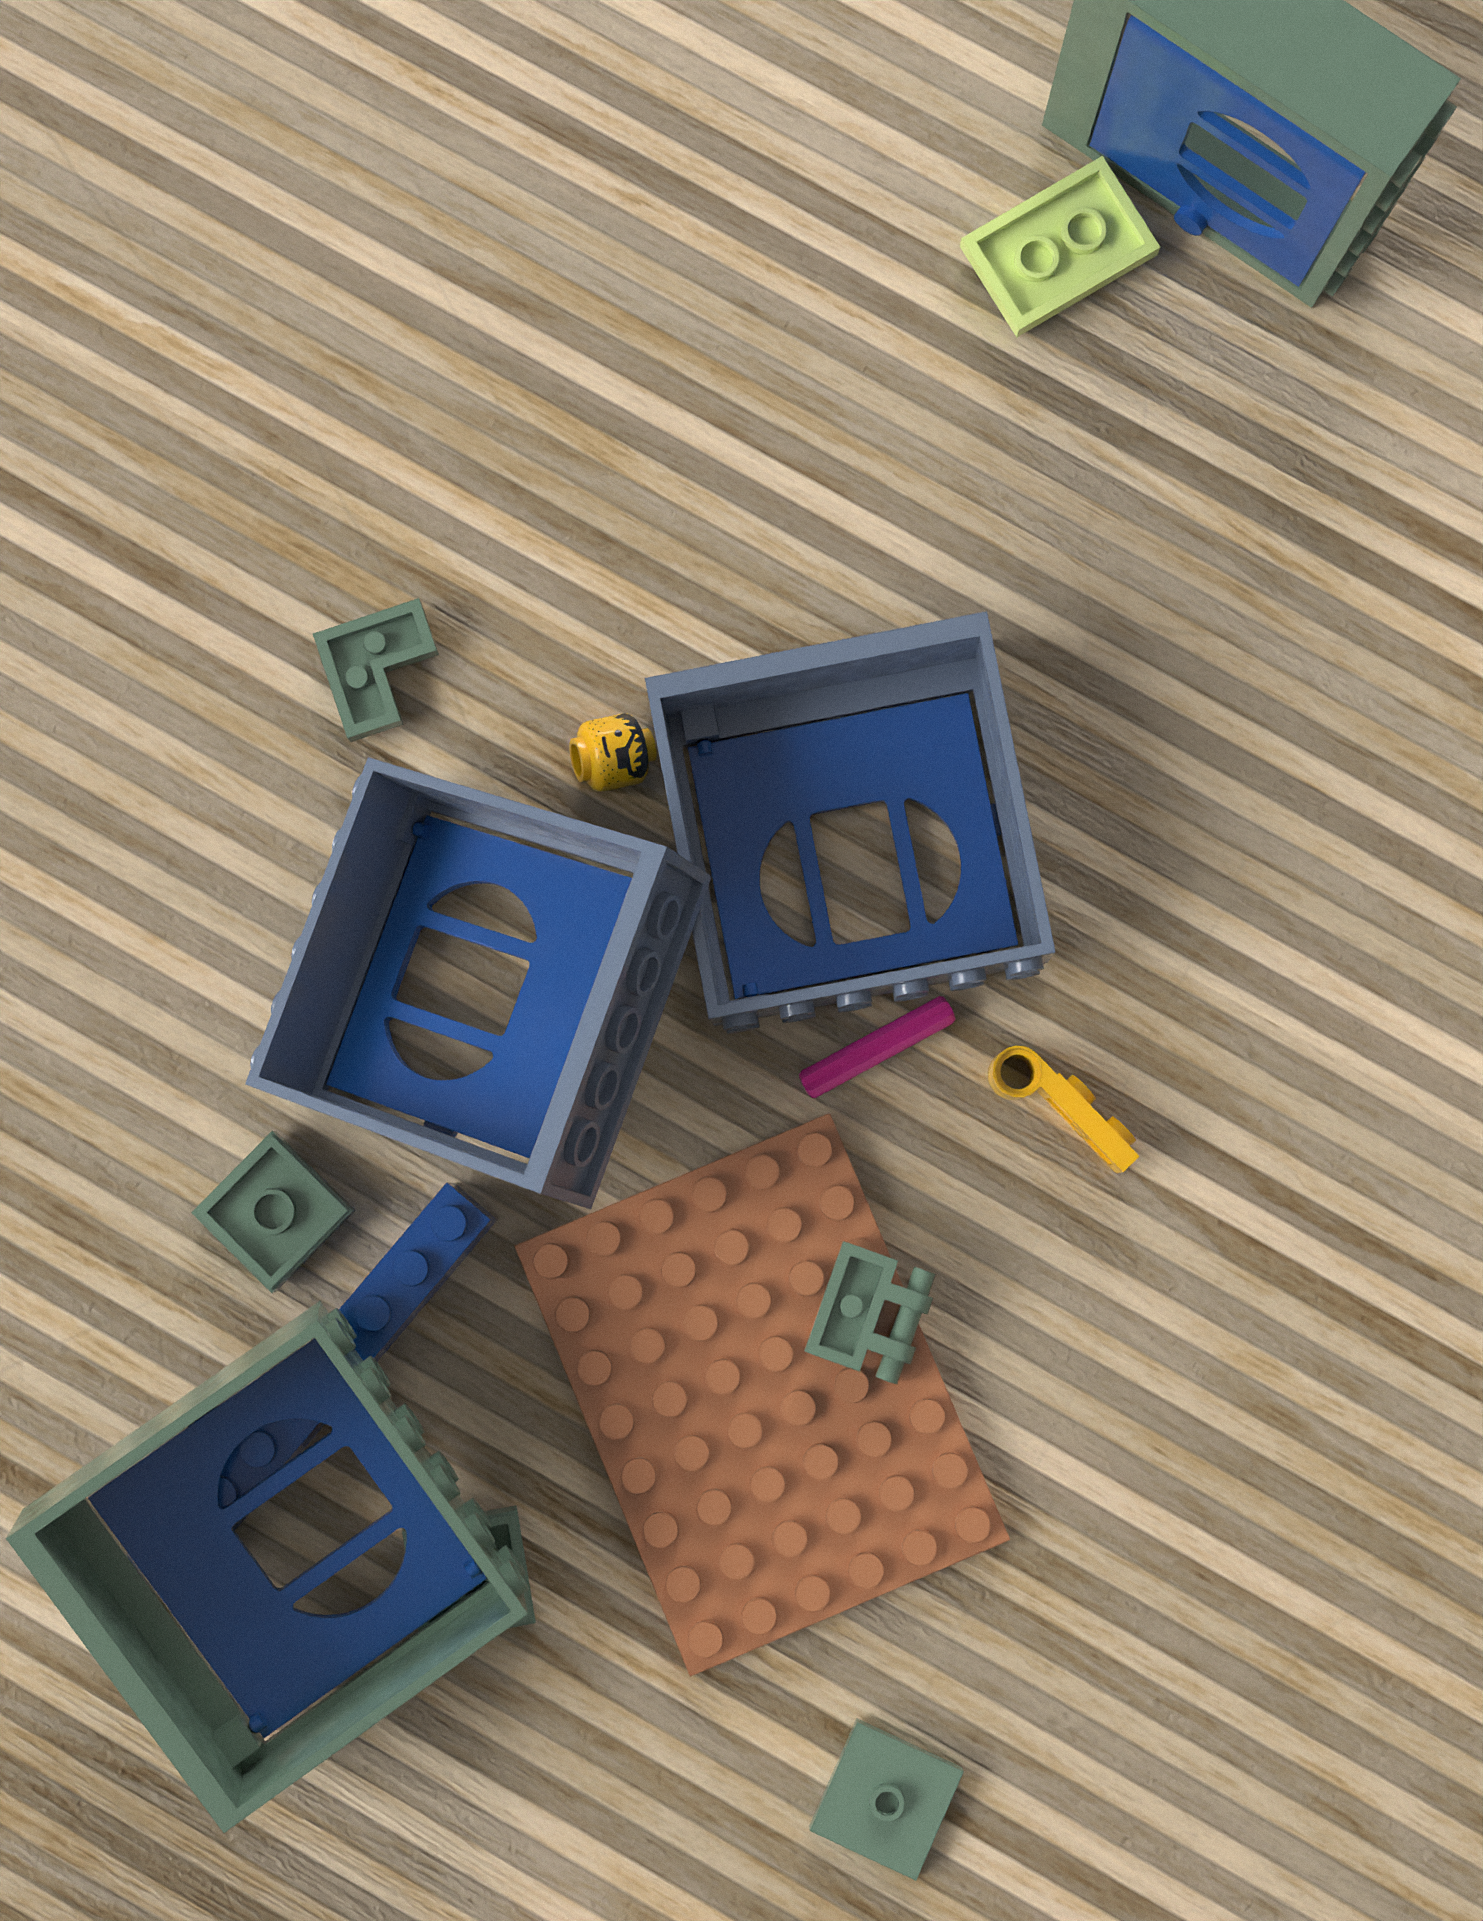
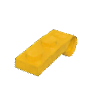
M1025 1046L1006 1048L991 1061L988 1068V1081L997 1095L1008 1100H1018L1037 1091L1115 1173L1124 1172L1140 1157L1130 1147L1136 1141L1132 1133L1114 1116H1111L1107 1121L1104 1120L1091 1106L1096 1097L1076 1076L1071 1075L1066 1080L1060 1073L1056 1074L1035 1051ZM1007 1058H1019L1028 1065L1030 1080L1024 1088L1014 1089L1003 1081L1001 1067Z

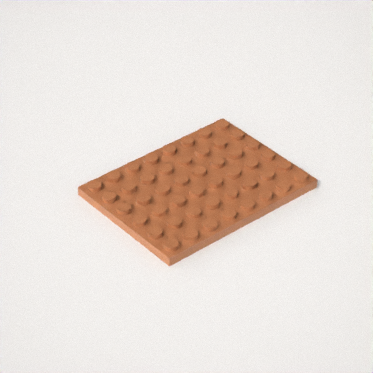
M830 1113L514 1245L690 1677L1010 1540L919 1324L911 1346L916 1347L911 1364H904L898 1384L875 1377L883 1355L868 1349L860 1372L804 1352L842 1242L845 1241L891 1258ZM895 1269L891 1283L903 1287ZM888 1300L884 1301L874 1333L886 1337L890 1336L900 1308L899 1304Z

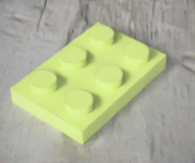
M1103 156L967 234L960 241L961 250L1016 337L1158 255L1161 248Z

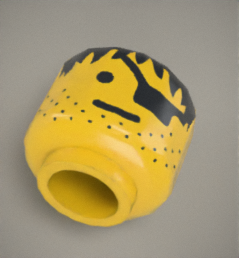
M628 713L586 721L580 725L577 737L571 738L569 742L571 763L579 782L586 781L597 792L642 783L647 776L649 762L655 761L657 756L656 744L649 728L641 729L638 721Z

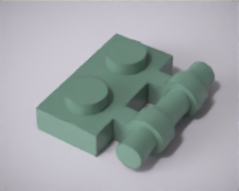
M843 1241L804 1352L860 1372L868 1349L883 1355L875 1377L898 1384L904 1364H911L916 1347L911 1346L921 1315L922 1313L928 1315L934 1299L928 1295L936 1274L914 1267L907 1288L891 1283L898 1260ZM885 1300L900 1305L889 1337L874 1333Z

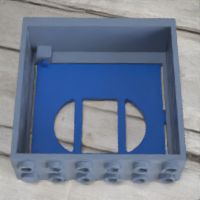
M987 611L645 678L677 853L706 872L683 747H688L734 996L737 999L730 1001L708 886L692 933L708 1019L715 1027L723 1025V1029L726 1030L727 1034L750 1031L760 1028L758 1018L780 1014L782 1023L797 1022L815 1018V1007L836 1003L839 1013L871 1007V997L893 993L894 1002L907 1001L928 996L927 992L930 985L949 982L950 991L965 990L984 985L983 981L987 980L986 975L1005 971L1007 981L1039 975L1040 970L1044 969L1043 964L1048 963L1056 953ZM973 691L995 804L990 803L969 695L966 692ZM908 799L927 807L945 823L953 835L959 851L961 874L956 895L943 916L934 924L929 923L926 918L904 802ZM884 802L888 809L910 921V930L903 933L837 945L832 937L810 818L815 814ZM786 823H792L795 829L816 944L813 947L806 946L792 939L776 925L765 907L761 894L760 870L764 854L773 837ZM998 836H1002L1024 947L769 995V993L1018 946L997 840Z
M368 757L362 774L354 783L352 801L343 825L333 839L332 854L322 881L313 892L312 907L304 929L292 948V960L281 990L278 991L272 1001L271 1016L261 1043L251 1057V1070L245 1085L539 1194L592 1209L712 876L667 846ZM431 812L633 873V877H627L430 816ZM493 884L501 886L514 893L528 909L535 926L537 939L533 943H529L434 912L432 906L448 893L467 885ZM423 928H429L529 962L527 974L506 1031L502 1036L397 1001V993L420 931ZM392 1019H398L490 1051L493 1054V1059L476 1072L458 1079L434 1080L423 1077L412 1070L397 1052L391 1037L389 1022ZM332 1086L424 1120V1126L329 1092L328 1088ZM458 1133L529 1158L528 1164L455 1137Z

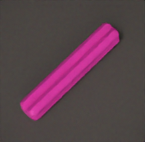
M938 996L803 1069L799 1074V1079L807 1094L811 1098H817L950 1026L956 1020L955 1014L948 1001L943 996Z

